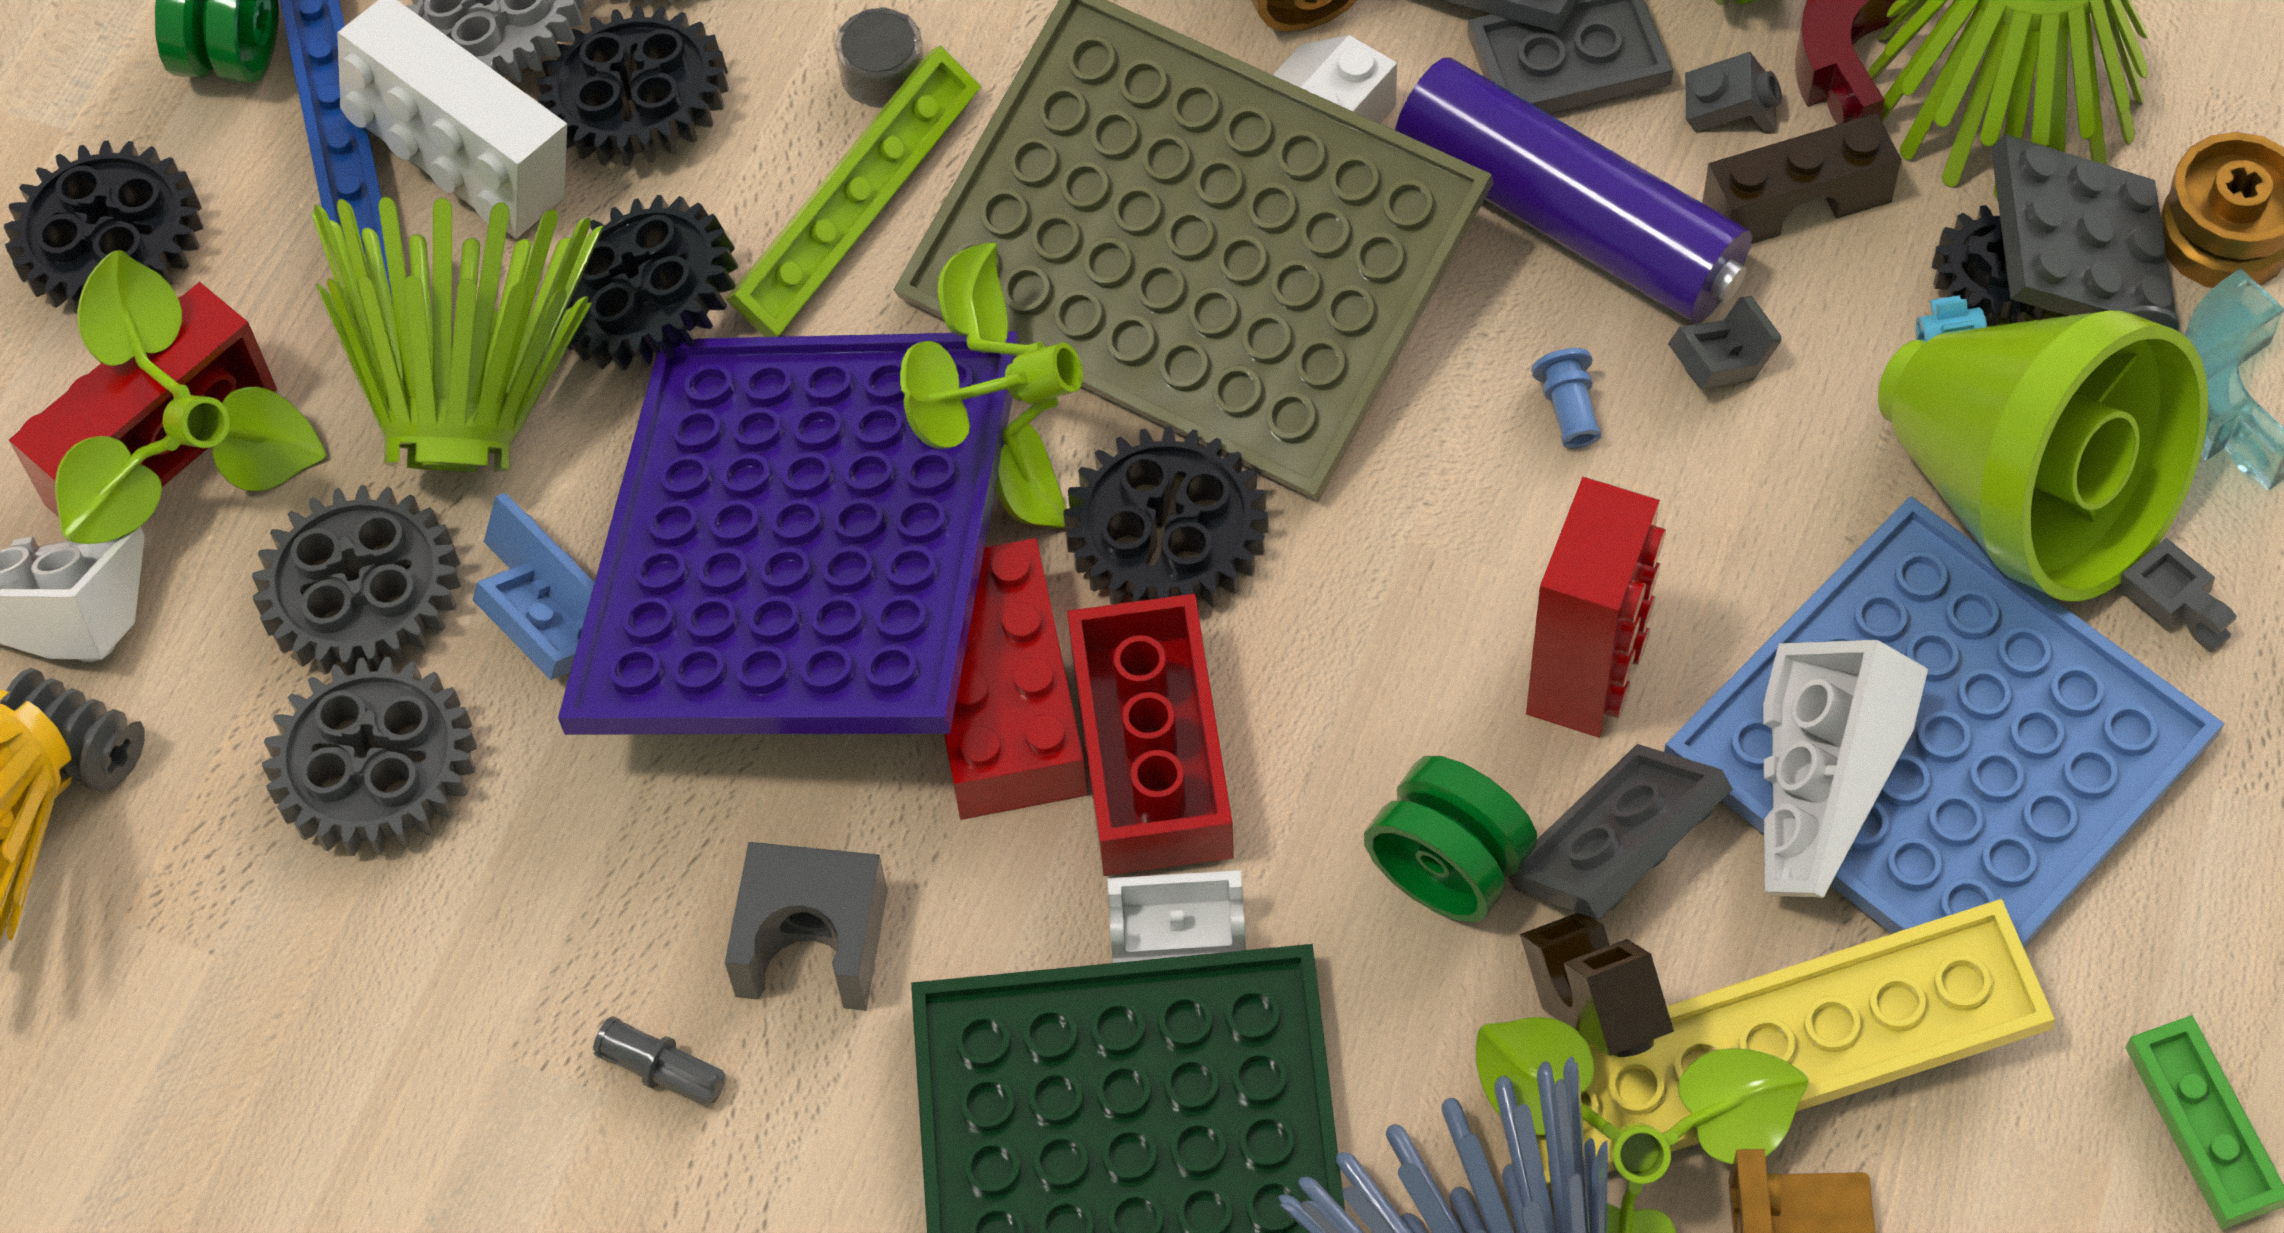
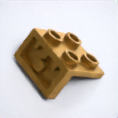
M1736 1149L1728 1179L1733 1233H1876L1870 1177L1867 1173H1767L1765 1149Z

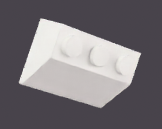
M1350 35L1301 44L1273 74L1282 80L1378 123H1381L1396 106L1397 62Z

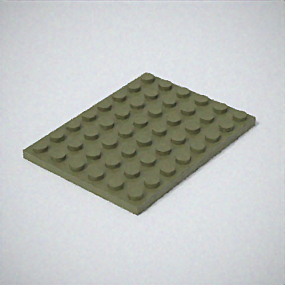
M1059 0L893 290L899 298L943 319L938 299V280L944 265L952 256L966 248L984 243H997L996 265L1006 304L1008 331L1018 332L1020 344L1029 345L1041 341L1047 347L1061 342L1068 343L1074 348L1082 364V387L1164 427H1172L1174 432L1184 437H1187L1192 429L1197 430L1198 443L1205 447L1214 439L1219 438L1221 439L1223 456L1226 457L1238 451L1242 454V465L1255 469L1256 472L1319 502L1494 182L1492 174L1108 0Z

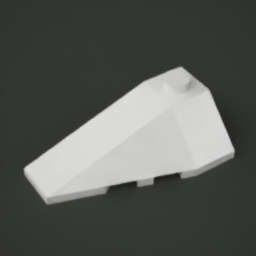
M141 526L125 536L98 544L64 541L37 546L34 537L30 536L14 539L11 547L0 550V644L48 659H79L82 662L102 660L112 653L116 643L135 623L145 540Z
M1879 640L1778 644L1763 703V724L1772 729V756L1764 759V779L1773 784V809L1764 819L1765 892L1773 896L1824 898L1914 730L1928 672L1926 667Z

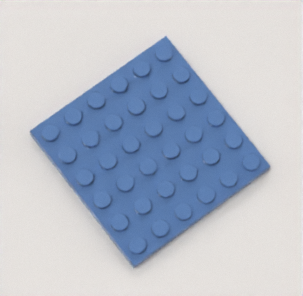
M1910 496L1665 744L1664 752L1722 769L1733 790L1721 801L1764 834V819L1773 809V784L1764 779V759L1772 756V729L1763 724V703L1778 644L1879 640L1926 667L1928 672L1914 730L1830 886L1891 934L2002 899L2023 948H2025L2219 736L2224 723L2050 596L2015 581L2002 573L1981 546Z

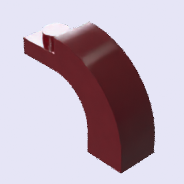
M1807 0L1795 57L1797 84L1807 107L1827 100L1829 111L1838 124L1876 113L1881 119L1885 99L1857 56L1853 45L1863 36L1887 27L1897 17L1886 16L1891 5L1897 0Z

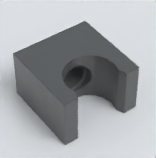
M748 842L725 958V966L735 997L758 1000L765 990V973L771 959L782 948L795 942L816 941L826 944L836 951L832 965L843 1008L867 1011L888 891L880 855Z

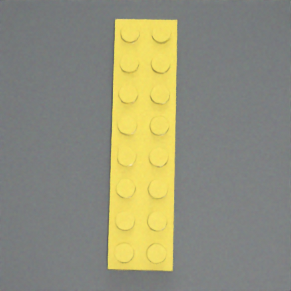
M2002 899L1668 1005L1667 1009L1674 1032L1653 1039L1654 1046L1641 1054L1630 1057L1609 1056L1586 1040L1594 1060V1075L1589 1087L1581 1093V1102L1618 1129L1631 1123H1644L1660 1133H1664L1682 1118L1691 1115L1678 1094L1679 1078L1688 1065L1698 1057L1711 1051L1740 1048L1774 1055L1795 1066L1807 1076L1809 1084L1796 1109V1112L2053 1030L2055 1018ZM1583 1120L1584 1144L1588 1139L1592 1138L1595 1143L1597 1156L1600 1146L1607 1140V1173L1616 1170L1609 1156L1611 1140ZM1697 1126L1681 1136L1676 1144L1670 1146L1671 1152L1698 1144ZM1536 1135L1549 1192L1552 1189L1545 1135Z

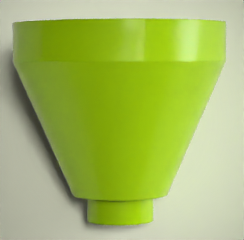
M2109 310L1946 332L1936 335L1927 342L1924 340L1910 341L1898 349L1888 362L1879 384L1878 405L1882 416L1887 421L1892 422L1893 430L1899 443L2001 572L2015 581L2059 600L2074 602L2095 598L2119 585L2122 574L2156 547L2173 523L2190 489L2202 453L2208 419V386L2202 360L2198 351L2186 336L2175 329L2124 311Z

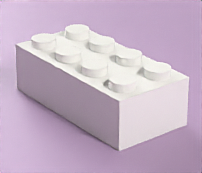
M378 0L337 32L340 109L347 119L357 127L367 128L386 142L389 149L402 160H410L429 174L440 189L459 196L475 208L478 215L486 223H489L492 207L499 202L505 203L509 207L506 232L517 239L540 220L543 213L553 209L564 199L567 123L398 0Z

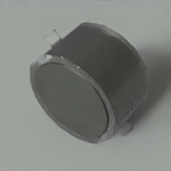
M890 8L866 9L851 16L839 28L835 39L836 56L843 88L853 100L874 108L884 107L924 59L919 27L910 16Z

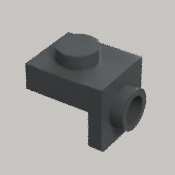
M1751 52L1685 73L1686 121L1696 133L1748 116H1752L1764 132L1777 128L1776 106L1782 102L1780 84L1772 71L1766 72Z
M1752 296L1740 297L1724 320L1679 327L1668 345L1681 361L1688 375L1694 379L1700 389L1754 380L1781 343L1782 338Z

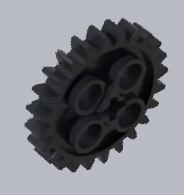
M636 6L632 17L623 19L622 14L618 9L612 11L611 22L605 25L597 18L592 17L590 18L592 31L585 34L580 30L572 29L575 36L573 44L571 46L557 44L561 56L557 60H546L542 63L546 77L537 79V85L541 96L537 97L538 103L567 123L566 149L575 146L578 156L582 160L596 151L601 165H606L614 154H620L624 166H630L636 153H643L645 159L651 163L655 159V149L663 147L672 155L676 154L675 140L681 137L694 143L697 141L695 125L702 127L713 126L714 123L710 111L723 110L724 103L721 94L729 91L725 75L728 71L715 35L707 36L704 24L701 21L689 26L686 13L684 12L679 13L669 21L665 7H659L652 17H645L642 6ZM633 53L638 70L633 71L631 65ZM633 99V103L635 106L633 118L632 111L628 100Z
M109 140L103 141L99 154L90 155L85 145H80L78 148V160L72 162L61 154L56 155L59 169L52 173L38 167L35 171L41 183L38 186L21 184L19 189L26 202L9 204L8 208L15 221L4 224V230L10 239L5 244V247L21 281L28 282L36 297L46 293L51 305L55 308L68 299L75 313H77L79 299L89 275L109 253L118 250L124 251L131 258L157 272L170 285H173L174 283L168 270L170 267L187 269L190 266L183 251L199 249L200 245L194 232L204 228L198 213L202 207L185 171H178L172 157L161 161L156 149L152 146L139 156L133 141H128L120 153H114Z
M657 195L649 209H645L639 198L633 200L630 213L622 215L619 209L613 207L610 212L611 222L603 225L594 219L591 221L590 227L592 231L599 226L604 227L567 309L573 307L577 300L585 296L589 297L588 303L592 302L568 345V349H574L583 362L593 358L598 367L604 369L614 360L621 371H626L633 357L637 356L645 368L649 367L654 352L661 350L664 356L670 359L673 358L674 354L673 343L681 340L689 346L695 344L691 331L696 326L711 329L713 324L707 316L710 310L719 311L727 308V304L719 293L735 289L736 284L728 274L738 269V264L731 254L735 247L714 214L708 215L700 203L689 207L681 196L668 206L663 196Z
M1166 427L1162 441L1153 442L1146 429H1141L1139 435L1140 445L1134 447L1122 437L1116 438L1117 455L1114 457L1098 449L1095 452L1097 470L1080 467L1078 470L1080 487H1069L1068 501L1070 508L1064 510L1065 530H1068L1066 532L1068 552L1075 553L1074 560L1077 573L1090 571V589L1093 592L1110 584V604L1112 605L1120 603L1127 595L1133 597L1135 602L1195 594L1196 598L1201 596L1206 603L1215 607L1217 606V587L1221 586L1235 594L1239 591L1237 572L1253 576L1255 573V557L1253 555H1264L1265 535L1263 534L1268 532V512L1264 511L1266 510L1265 490L1256 489L1257 473L1255 469L1241 471L1242 454L1240 452H1234L1222 459L1221 439L1216 438L1203 448L1198 446L1197 430L1192 429L1184 442L1175 441L1172 427ZM1183 477L1184 479L1175 496L1176 514H1170L1167 519L1174 482L1177 478ZM1144 484L1153 485L1156 487L1155 489L1149 491H1139L1134 489L1137 486ZM1202 499L1216 501L1215 504L1209 506L1195 504L1196 501ZM1165 525L1162 536V550L1158 562L1153 566H1149L1148 563L1157 548V528H1162ZM1124 536L1138 538L1137 541L1129 544L1115 541ZM1184 551H1194L1199 554L1190 559L1175 556Z

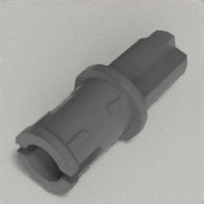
M611 1016L603 1023L594 1041V1056L604 1058L641 1076L643 1085L649 1088H654L659 1084L703 1106L717 1101L726 1081V1075L723 1070L677 1049L675 1039L668 1036L658 1039L622 1022L621 1019L615 1016Z

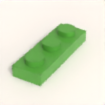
M2193 1015L2130 1037L2125 1048L2220 1229L2223 1230L2283 1208L2284 1184Z

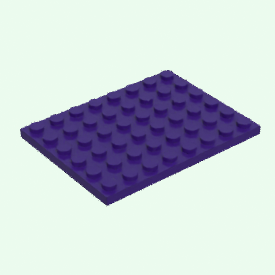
M1008 331L1006 343L1020 344L1018 332ZM954 333L695 338V344L692 346L685 344L681 340L673 343V358L668 359L661 350L657 351L558 715V720L564 734H950L998 478L1001 448L1004 446L1002 431L1008 424L1012 396L1008 389L962 400L969 418V434L957 446L936 449L922 442L916 436L907 420L904 409L905 394L902 392L900 385L901 364L906 351L912 345L923 341L939 343L952 357L959 375V388L1005 377L1007 366L1013 363L1016 356L971 351L967 346L966 336H959Z

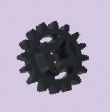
M1982 205L1979 208L1977 220H1973L1962 212L1957 216L1954 229L1948 227L1943 229L1939 245L1935 249L1931 267L1937 270L1933 283L1935 289H1948L1946 297L1960 295L1961 299L1967 300V309L1980 307L1984 315L1987 316L1988 327L1997 326L2000 318H2008L2010 324L2023 322L2026 313L2035 320H2042L2044 318L2046 309L2010 298L2000 216H1993L1987 205Z

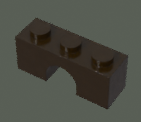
M1876 113L1708 163L1702 203L1750 230L1752 235L1751 244L1780 236L1783 222L1788 214L1799 205L1815 198L1825 197L1836 219L1891 203L1902 159Z
M1580 913L1569 915L1520 934L1542 1009L1559 1021L1575 1028L1579 1035L1609 1056L1630 1057L1641 1054L1654 1046L1653 1039L1674 1032L1653 958L1648 951L1628 939L1610 945L1604 925Z

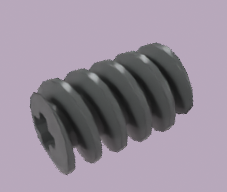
M28 668L22 671L12 680L6 690L9 693L2 698L0 704L6 705L15 711L23 703L29 701L37 706L55 724L69 747L72 759L60 769L67 777L72 776V779L83 781L87 787L100 792L112 789L121 783L133 771L142 753L145 729L141 721L133 722L127 726L128 720L125 713L116 709L107 712L103 702L96 699L86 701L84 693L73 688L65 691L63 682L53 678L45 680L42 672L39 670Z

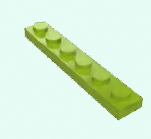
M941 45L930 50L725 300L764 337H778L982 86Z

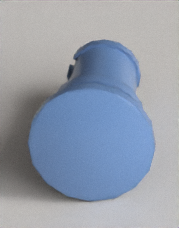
M1567 348L1546 354L1538 359L1531 369L1535 380L1545 382L1542 387L1544 396L1547 400L1553 402L1562 433L1563 446L1569 449L1591 445L1601 438L1600 428L1597 426L1588 392L1592 388L1593 383L1590 374L1586 370L1591 366L1593 359L1590 352L1582 348Z

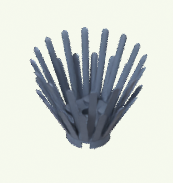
M1572 1056L1564 1065V1080L1559 1079L1555 1084L1552 1067L1548 1061H1544L1537 1071L1556 1226L1530 1108L1526 1104L1517 1106L1512 1082L1507 1076H1500L1494 1085L1512 1163L1506 1165L1503 1169L1502 1180L1517 1233H1607L1608 1143L1607 1140L1602 1143L1597 1156L1595 1143L1592 1138L1588 1139L1584 1144L1578 1062L1575 1064ZM1447 1098L1442 1103V1114L1485 1221L1484 1224L1468 1190L1459 1186L1451 1191L1450 1201L1465 1233H1488V1231L1489 1233H1514L1480 1141L1476 1135L1472 1134L1459 1101L1455 1098ZM1397 1124L1389 1126L1386 1130V1137L1401 1163L1398 1169L1399 1178L1431 1232L1464 1233L1406 1130ZM1341 1152L1337 1155L1336 1163L1353 1185L1343 1190V1197L1372 1233H1429L1416 1215L1405 1213L1401 1217L1355 1156L1348 1152ZM1299 1178L1300 1187L1313 1201H1303L1300 1203L1289 1195L1278 1196L1282 1202L1279 1206L1308 1233H1365L1313 1178Z

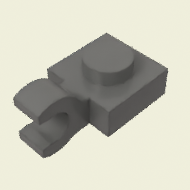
M2165 538L2122 574L2119 588L2164 626L2169 627L2181 617L2187 624L2193 638L2210 652H2214L2231 636V633L2226 628L2236 620L2237 615L2229 606L2209 594L2215 577L2168 538Z

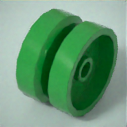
M156 0L155 36L159 57L166 71L174 76L204 78L215 71L216 75L225 81L254 83L262 79L270 66L276 45L279 23V0Z
M1423 756L1415 762L1397 787V801H1390L1383 806L1364 832V846L1373 863L1400 890L1435 913L1456 921L1477 923L1489 914L1504 892L1505 877H1510L1520 870L1537 843V831L1529 815L1508 792L1492 779L1470 766L1443 756Z

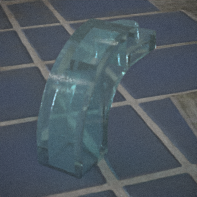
M2240 268L2211 289L2201 300L2193 312L2184 336L2191 341L2198 351L2204 366L2208 386V419L2201 456L2207 461L2225 448L2241 471L2254 476L2267 490H2270L2284 480V427L2250 396L2242 383L2238 367L2271 344L2284 308Z

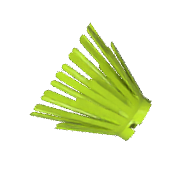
M1897 0L1891 5L1886 16L1897 17L1883 30L1878 40L1890 38L1902 25L1904 26L1891 38L1885 47V51L1870 66L1868 73L1872 80L1884 71L1948 0ZM1954 0L1884 95L1885 101L1880 119L1882 122L1889 116L1903 95L1909 96L1917 90L1972 13L1901 144V156L1905 160H1910L1914 157L1934 120L1940 127L1949 125L1986 48V54L1942 174L1943 183L1948 187H1955L1958 184L1989 97L1990 101L1980 134L1981 143L1985 146H1993L1998 141L2010 95L2011 99L2004 135L2007 134L2022 139L2036 61L2037 73L2031 142L2065 152L2069 32L2079 132L2083 139H2088L2091 160L2107 165L2090 13L2106 68L2122 137L2128 144H2131L2134 140L2135 129L2129 108L2130 98L2117 49L2133 97L2139 103H2143V90L2138 75L2146 79L2148 68L2129 19L2139 36L2148 39V35L2132 0ZM1995 182L1994 195H1995V197L1997 198V190H1996V182Z
M382 197L379 201V213L391 294L377 233L371 228H364L362 230L364 253L352 206L343 199L338 200L337 210L342 225L341 228L337 222L329 220L328 214L321 206L315 204V212H311L335 279H327L330 293L319 284H315V287L376 423L385 438L384 464L389 466L396 465L399 462L400 449H407V468L478 472V465L488 466V454L494 453V472L509 471L511 445L592 302L588 303L589 297L585 296L577 300L573 307L567 309L604 226L595 228L591 234L586 236L591 220L589 217L583 218L575 226L571 238L565 237L557 243L530 314L558 220V213L554 209L543 213L532 249L531 242L527 239L519 240L515 244L499 310H494L509 219V207L503 202L496 203L490 211L478 293L480 243L475 238H468L462 245L452 345V204L445 198H439L433 204V321L426 239L419 234H413L409 238L411 275L407 277L397 206L391 198Z

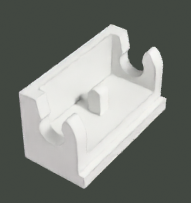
M1241 870L1107 878L1113 963L1246 950Z

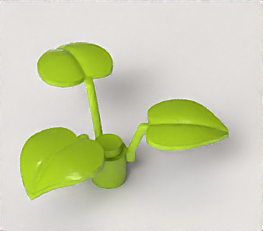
M984 243L972 246L952 256L944 265L939 275L938 299L943 319L951 332L959 336H966L967 346L971 351L1014 355L1016 357L1013 363L1007 366L1005 377L959 388V375L956 365L950 354L939 343L923 341L912 345L903 357L900 370L901 390L905 394L904 409L910 427L922 442L936 449H946L962 443L969 434V418L962 400L1008 389L1014 399L1033 404L1002 431L1005 446L1001 448L996 490L1005 510L1020 523L1030 526L1065 528L1064 510L1066 506L1043 441L1029 423L1043 411L1057 407V397L1074 393L1080 389L1083 381L1082 364L1074 348L1065 342L1047 347L1041 341L1029 345L1006 343L1008 318L1005 299L997 273V243Z
M119 250L109 253L100 261L89 275L83 287L77 310V324L80 337L89 353L102 364L116 366L134 357L137 365L171 392L174 399L169 402L163 413V427L167 434L164 439L143 446L131 455L128 448L120 440L108 436H96L76 443L62 458L55 479V495L60 530L67 541L81 544L108 542L125 536L143 525L151 517L159 504L162 485L156 473L148 467L141 465V463L146 458L167 450L174 451L180 445L200 448L213 447L212 456L218 472L231 485L247 491H263L279 486L300 471L322 461L326 457L324 447L308 420L294 405L276 392L260 387H243L229 393L223 403L212 397L190 395L186 385L177 383L152 363L147 357L146 352L156 353L163 351L177 337L182 323L181 305L171 285L160 274L137 262L124 251Z
M1530 1017L1507 1022L1488 1023L1478 1030L1475 1053L1476 1066L1480 1082L1489 1102L1500 1115L1494 1085L1500 1076H1507L1512 1082L1517 1106L1526 1104L1530 1108L1536 1135H1545L1537 1081L1538 1068L1544 1061H1548L1552 1067L1554 1084L1559 1079L1564 1080V1065L1571 1056L1574 1058L1575 1064L1578 1062L1581 1093L1592 1082L1594 1060L1590 1046L1575 1028L1553 1018ZM1727 1048L1708 1052L1689 1064L1679 1078L1678 1094L1691 1115L1682 1118L1664 1133H1660L1644 1123H1631L1618 1129L1581 1102L1582 1119L1611 1140L1609 1146L1611 1163L1628 1180L1622 1198L1621 1209L1607 1203V1233H1677L1672 1220L1665 1213L1649 1208L1634 1211L1635 1201L1638 1194L1642 1191V1185L1658 1180L1667 1171L1671 1161L1670 1146L1676 1144L1681 1136L1697 1126V1137L1701 1147L1711 1157L1721 1162L1733 1164L1736 1149H1765V1157L1768 1156L1779 1146L1791 1126L1798 1104L1809 1084L1807 1076L1790 1063L1761 1051Z

